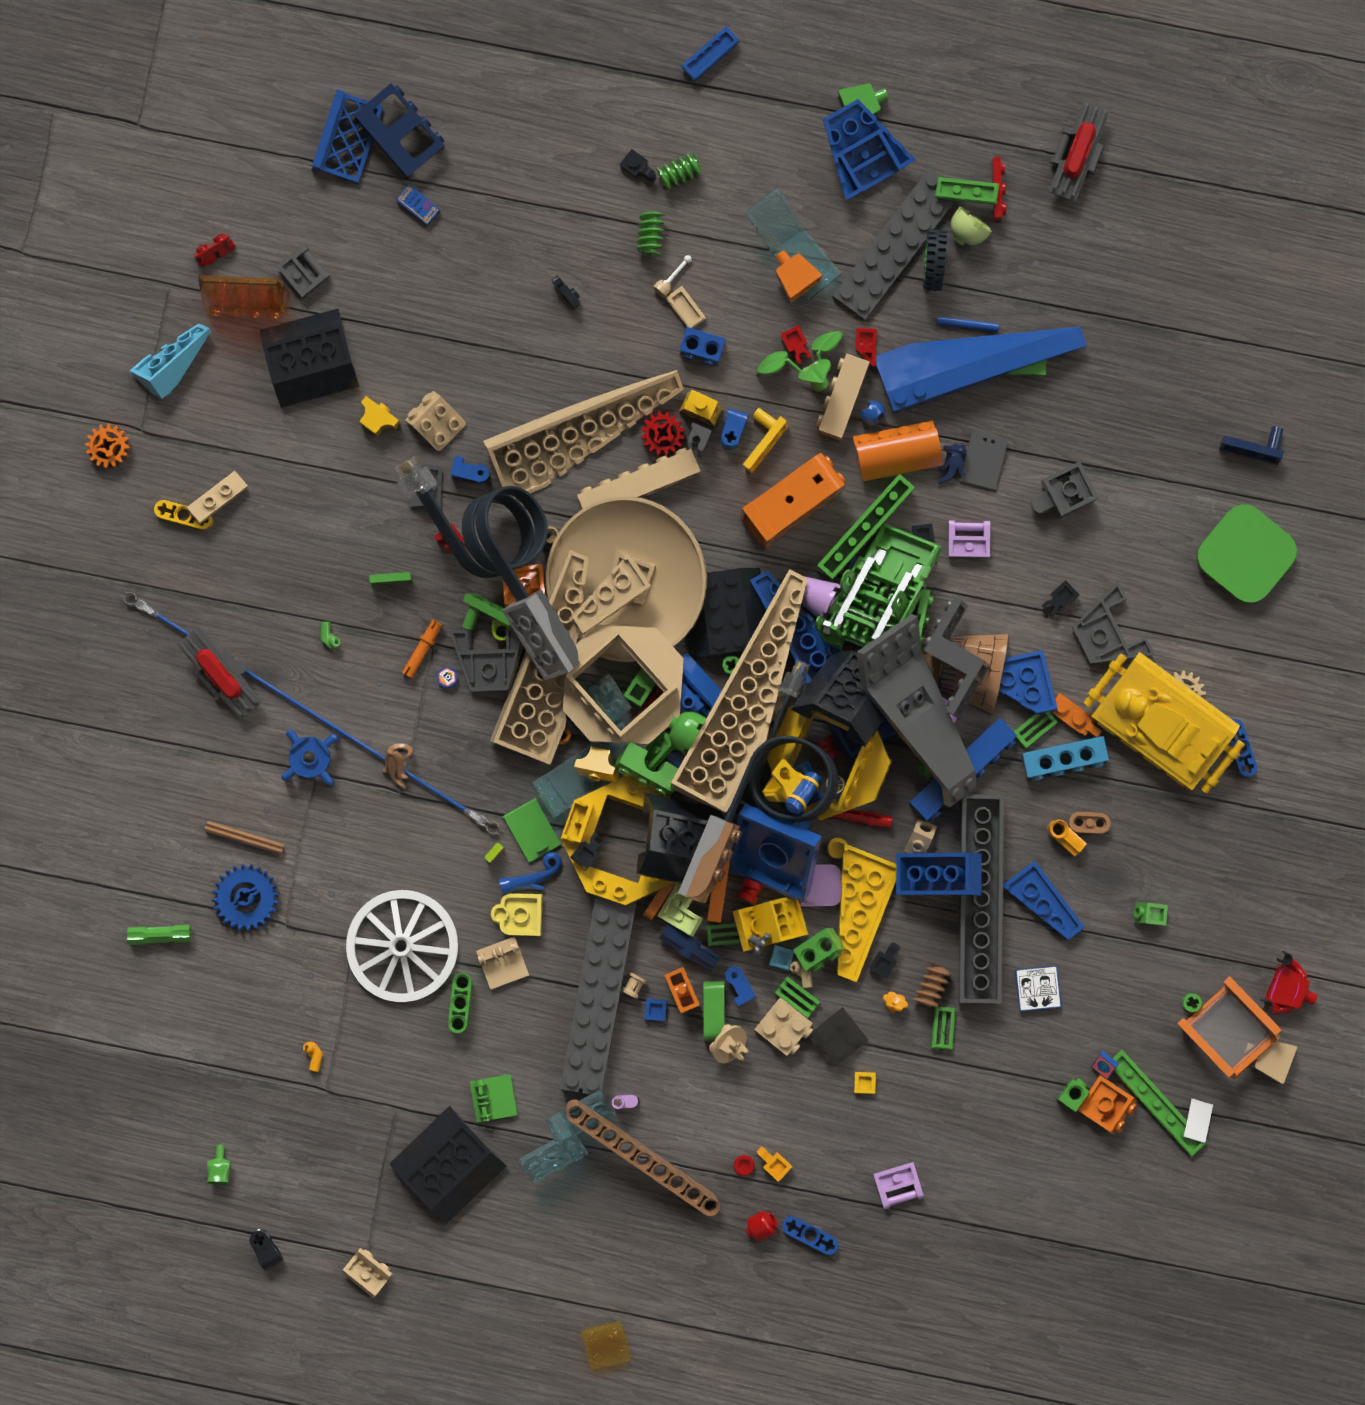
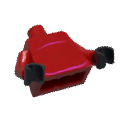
M1282 951L1284 953L1282 960L1277 958V961L1282 964H1278L1265 998L1260 999V1001L1264 1002L1262 1010L1267 1013L1270 1012L1277 1015L1292 1013L1295 1008L1300 1009L1302 1002L1313 1006L1318 994L1308 990L1310 981L1307 980V973L1302 966L1293 959L1290 953Z

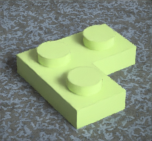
M676 883L657 916L693 937L703 918L687 910L693 899L679 894L681 884Z

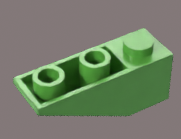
M643 668L640 669L624 694L625 699L640 708L643 707L656 686Z

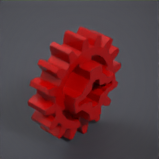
M658 411V417L651 414V421H644L647 427H641V431L645 432V434L641 435V439L647 440L644 443V447L651 446L650 453L656 450L657 456H660L661 452L668 456V451L676 452L674 447H682L679 440H685V437L680 435L685 432V428H679L682 425V421L676 422V415L669 417V412H666L665 416H662L661 412ZM659 421H666L665 424L658 425L656 423ZM673 426L676 428L677 431L676 437H674V435L671 434ZM667 429V437L662 436L659 439V431L663 432ZM650 430L655 434L653 441L649 437ZM664 443L670 444L666 447H660V445Z

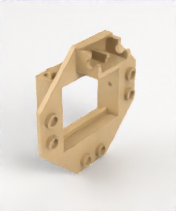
M597 625L575 645L580 664L565 674L563 711L590 742H632L634 744L649 745L668 728L673 717L678 718L680 716L684 659L657 628ZM617 641L620 642L664 692L621 731L575 680L577 676Z

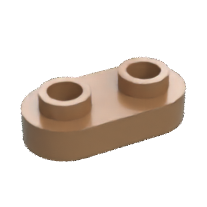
M1076 812L1068 820L1070 829L1076 833L1102 834L1108 831L1111 824L1106 814L1095 812ZM1076 819L1082 820L1081 826L1075 824ZM1097 820H1101L1103 822L1102 827L1096 826Z

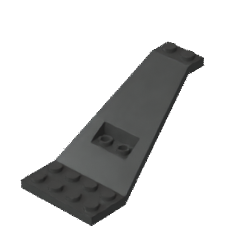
M911 614L857 651L861 688L940 784L944 805L951 807L977 787L975 769L950 713L946 711V704L922 653L918 616Z

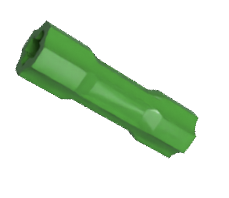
M191 925L148 928L130 927L127 929L128 945L170 942L187 943L192 942Z

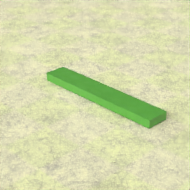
M1120 1050L1113 1057L1119 1063L1114 1073L1191 1157L1195 1155L1207 1142L1204 1143L1184 1137L1187 1120L1123 1050Z

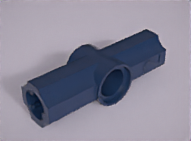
M668 924L659 939L675 948L678 953L691 961L694 960L709 971L713 970L720 959L719 955L703 946V943L689 934H684L673 925Z

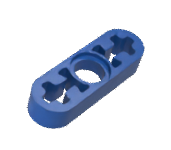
M1232 719L1240 725L1237 734L1238 737L1243 735V738L1237 739L1234 742L1231 740L1229 745L1233 747L1238 740L1242 741L1246 745V752L1240 754L1238 758L1249 754L1250 758H1247L1246 762L1248 765H1252V769L1248 773L1242 770V767L1245 766L1244 760L1239 762L1238 758L1234 759L1238 773L1243 777L1253 776L1257 771V763L1244 724L1239 719Z
M788 1216L784 1219L782 1228L786 1234L824 1254L831 1255L837 1251L838 1241L834 1236L795 1216ZM795 1220V1225L801 1228V1224L805 1225L800 1237L796 1235L799 1231L795 1229L788 1231L787 1222ZM808 1229L814 1230L816 1232L815 1240L807 1241L804 1238V1233ZM820 1234L824 1235L822 1240L826 1242L830 1239L833 1240V1249L825 1250V1245L819 1243V1246L815 1245L820 1238Z

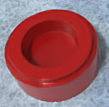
M740 1155L735 1159L734 1169L736 1173L741 1176H747L753 1172L755 1164L750 1156Z

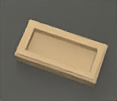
M683 286L666 297L667 302L686 327L694 329L706 320L704 314Z

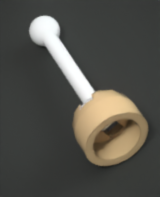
M686 255L684 261L667 280L663 279L655 283L653 289L663 298L668 295L671 290L670 282L687 263L692 261L691 256Z

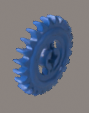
M241 864V870L234 865L233 873L226 869L227 877L219 876L222 883H215L219 890L212 891L218 897L211 901L218 903L213 908L214 910H221L217 917L225 916L223 924L231 921V929L238 924L239 931L243 929L244 925L246 930L250 931L251 925L255 929L259 928V922L262 925H266L264 918L272 920V916L269 913L277 912L273 905H277L279 902L274 900V898L280 894L273 891L278 885H271L274 877L267 879L268 871L261 874L260 866L254 871L253 864H250L248 870L245 864ZM243 882L255 885L252 889H239L235 894V901L231 902L232 891L237 885ZM242 893L250 895L248 896V902L241 901L243 898ZM258 893L261 894V901L255 910L249 913L237 910L240 906L249 907L253 905L256 895Z

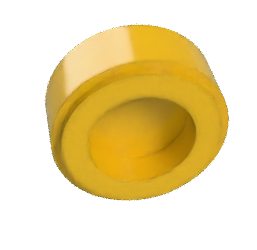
M841 838L832 839L827 846L829 855L836 859L842 858L843 843L847 844L846 841Z

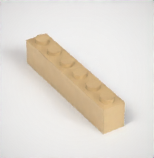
M680 449L675 452V456L670 458L667 456L656 459L657 463L650 466L648 463L637 467L635 472L630 473L626 471L619 474L618 479L613 481L606 479L601 481L598 487L592 489L589 486L580 490L581 494H578L577 497L582 509L609 498H644L700 475L701 471L692 449Z

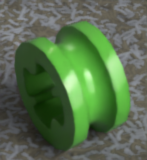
M1187 994L1182 1000V1006L1188 1012H1196L1201 1008L1202 1000L1197 994ZM1190 997L1197 1000L1194 1009L1191 1006H1187L1188 998Z

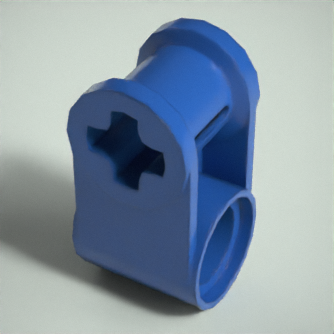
M729 408L721 436V444L725 449L733 450L738 446L749 414ZM732 435L733 440L731 443H728L727 438Z

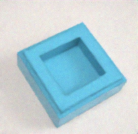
M775 945L769 965L789 971L794 951Z

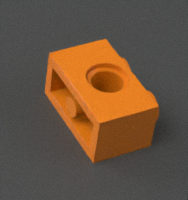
M684 967L664 975L680 1013L700 1005Z

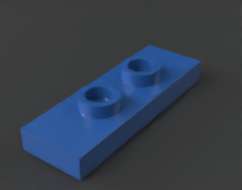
M726 26L682 64L681 68L696 82L737 46L740 40Z

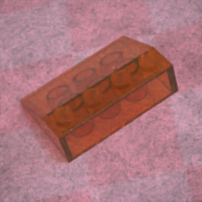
M198 275L203 308L210 315H221V312L229 313L230 316H241V313H247L251 317H262V314H270L272 318H282V315H287L289 291L281 279Z

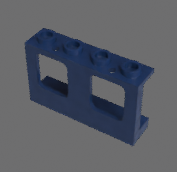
M390 83L354 114V118L408 180L418 168L438 151L445 148L443 144L445 140L438 132L434 133L429 128L432 125L426 117L423 116L421 118L417 114L418 108L414 103L405 100L403 97L405 93L398 85L394 87ZM394 94L408 111L392 126L386 127L373 110L389 95ZM421 125L434 140V144L419 157L413 158L401 145L400 141L416 126Z

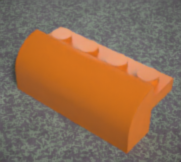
M933 420L853 437L862 481L943 465L939 436Z

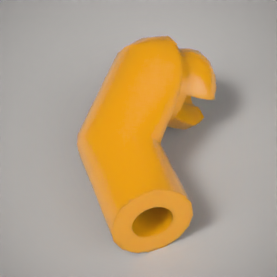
M306 1042L303 1045V1051L311 1058L309 1070L319 1072L323 1053L316 1043Z

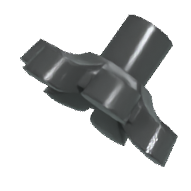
M765 933L760 938L752 934L748 941L755 945L753 955L756 958L762 952L766 941L771 937L770 934Z

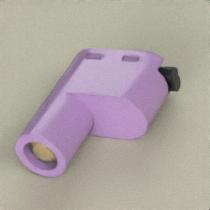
M618 1095L612 1100V1106L616 1109L633 1108L640 1104L639 1097L635 1095Z

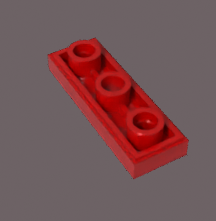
M993 157L991 161L992 183L999 184L997 205H993V222H1000L1003 215H1006V203H1002V195H1006V184L1002 183V175H1005V163H1001L1000 157Z

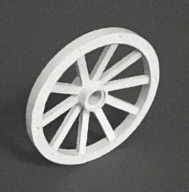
M409 890L386 892L367 902L354 917L346 940L348 963L359 983L375 996L394 1002L419 1000L439 989L452 973L458 955L456 928L447 911L432 898ZM397 899L419 901L404 934H402ZM387 901H391L396 935L371 913L375 907ZM425 905L433 909L442 919V921L409 937ZM367 917L390 941L356 937L364 918ZM444 926L447 929L449 949L414 944V942ZM399 940H404L407 944V948L403 952H399L396 949V943ZM355 943L389 947V949L359 966ZM412 951L448 955L446 965L441 974L438 976ZM393 955L380 987L374 985L365 976L363 971ZM407 957L434 980L430 985L414 992ZM399 958L401 959L408 992L405 994L385 991Z

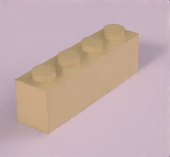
M847 353L845 359L840 358L837 367L840 373L838 378L833 377L830 386L833 392L831 397H826L823 405L826 411L824 416H819L816 424L819 427L818 433L839 441L842 440L867 372L869 361Z

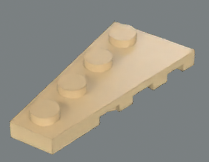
M630 553L623 557L624 559L618 566H615L611 574L604 582H601L597 590L587 598L572 616L583 634L589 632L652 587Z

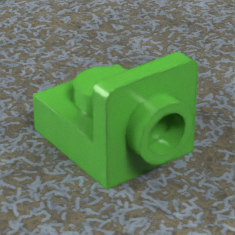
M1136 902L1134 923L1166 926L1168 905Z

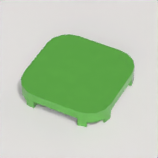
M1241 504L1228 511L1197 550L1196 560L1199 570L1235 597L1236 601L1252 604L1263 599L1293 564L1297 554V547L1295 541L1288 533L1257 508Z

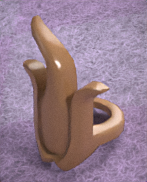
M400 743L390 746L386 751L385 768L382 769V772L387 773L389 771L392 780L401 788L406 789V785L401 780L408 778L403 771V762L412 756L413 750L411 746ZM403 749L406 750L408 754L403 756L395 750Z

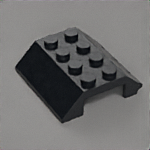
M736 568L707 573V589L703 608L696 623L687 634V638H692V641L688 642L690 656H695V659L711 658L714 655L745 650L765 614V610L750 582L751 579L761 574L760 568Z

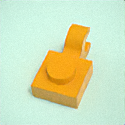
M762 1146L756 1151L767 1162L763 1168L778 1182L793 1167L778 1152L772 1156Z

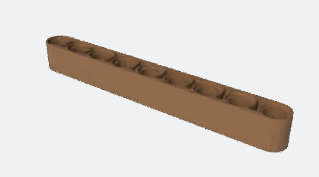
M571 1100L566 1104V1116L578 1128L703 1214L714 1216L719 1212L720 1204L717 1196L581 1101ZM573 1108L581 1110L577 1115L570 1114V1111ZM589 1120H597L595 1126H587ZM608 1131L614 1132L612 1138H605L604 1134ZM624 1143L631 1144V1147L627 1150L620 1148ZM642 1154L648 1156L643 1162L637 1160ZM658 1166L665 1168L661 1173L654 1172ZM674 1178H681L679 1184H671ZM692 1189L698 1190V1192H697L696 1195H694V1196H689V1195H688V1192H689L690 1190H692ZM707 1201L715 1202L710 1208L704 1206Z

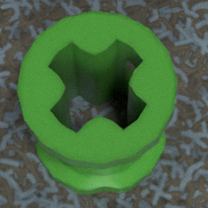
M735 656L726 657L722 664L724 673L729 676L734 668L729 671L726 664L735 661L736 666L739 659Z

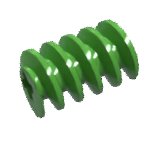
M694 151L693 158L689 154L685 155V161L681 157L678 158V165L671 161V168L666 164L663 165V171L658 167L656 168L663 186H666L669 190L672 189V182L679 186V179L686 183V176H689L692 180L694 179V173L699 177L701 176V167Z
M644 212L639 215V219L642 220L639 222V227L642 229L638 230V235L641 236L637 239V243L640 244L637 246L638 252L646 256H662V253L657 252L656 249L662 248V245L658 244L657 241L663 240V237L659 236L658 233L664 232V229L659 228L658 225L664 224V221L660 220L659 217L665 216V214Z

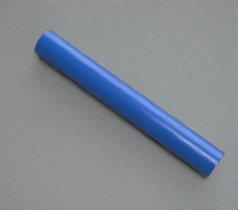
M941 316L937 318L938 325L998 332L999 327L997 323Z

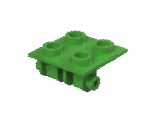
M511 1074L470 1081L477 1122L518 1115Z

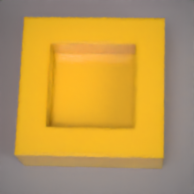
M855 1072L854 1093L875 1094L876 1073Z

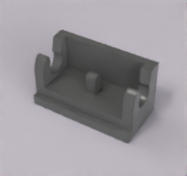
M692 423L691 433L688 437L689 449H692L695 443V445H698V456L703 457L712 438V431Z

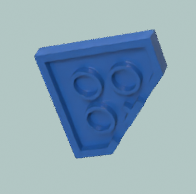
M1043 650L1005 658L999 692L1036 715L1057 711L1058 708Z

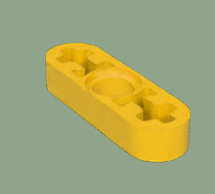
M161 500L154 506L155 514L163 520L200 530H208L213 525L212 516L207 519L209 520L208 523H204L203 526L196 520H193V516L190 513L187 520H179L178 513L181 510H187L188 506ZM166 505L169 510L174 511V518H171L172 514L168 512L162 515L159 508H163Z

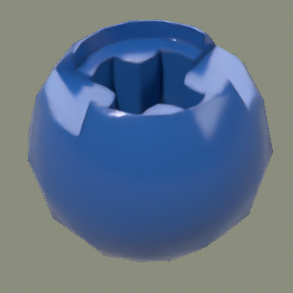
M869 401L868 408L861 411L860 417L866 425L876 426L879 417L883 418L885 415V408L877 401Z

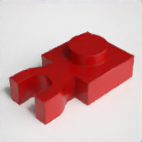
M799 325L780 334L789 354L795 352V360L798 365L802 363L799 358L801 354H805L808 360L812 358L810 352L803 347L808 343Z

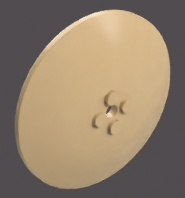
M609 498L580 510L558 533L547 561L546 588L548 597L569 550L588 557L582 604L597 590L601 582H604L611 574L615 566H618L624 559L623 557L630 553L652 587L599 625L657 628L673 647L692 629L701 613L706 596V565L703 553L694 534L672 511L643 498ZM578 627L577 643L581 639H583L589 632L583 634L580 628ZM619 641L600 656L619 662L636 661Z

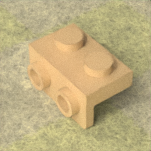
M359 1248L341 1272L374 1298L392 1276V1273L388 1266L378 1263L373 1259L374 1256L369 1251Z

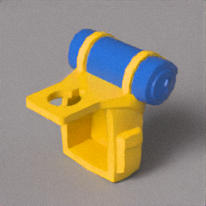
M782 759L772 772L773 777L769 780L762 793L769 802H785L787 810L799 815L802 810L807 808L806 805L815 792L819 791L822 778L814 772H807L803 775L795 771L785 759Z

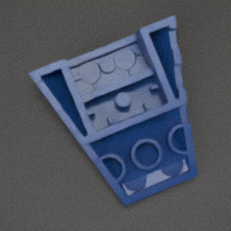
M859 99L823 119L846 201L916 161L914 156L892 136L890 131L877 120Z

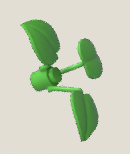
M828 332L816 338L811 345V349L813 352H817L818 361L802 370L787 358V352L778 351L767 356L759 364L756 374H774L781 370L785 363H788L799 372L798 377L801 381L811 383L817 392L822 391L829 385L826 376L830 370L831 363L827 359H821L822 352L827 353L834 349L840 342L843 332Z

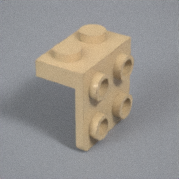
M434 391L425 395L422 403L417 408H413L405 419L437 451H441L466 425L465 420Z

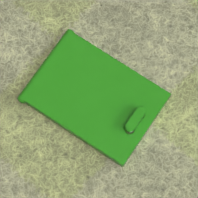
M537 798L530 800L503 816L529 863L561 845L538 804Z

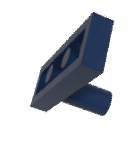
M1276 426L1271 427L1267 446L1224 435L1220 442L1219 450L1279 465L1284 451L1279 450L1283 429Z

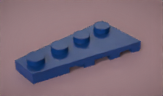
M1035 861L1003 884V888L1067 940L1085 928Z

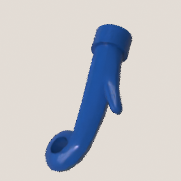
M549 852L544 856L543 864L547 869L545 871L498 879L502 894L505 895L512 893V891L528 889L544 891L545 888L537 885V883L543 882L559 872L562 866L560 855ZM550 858H554L556 861L554 867L548 864Z

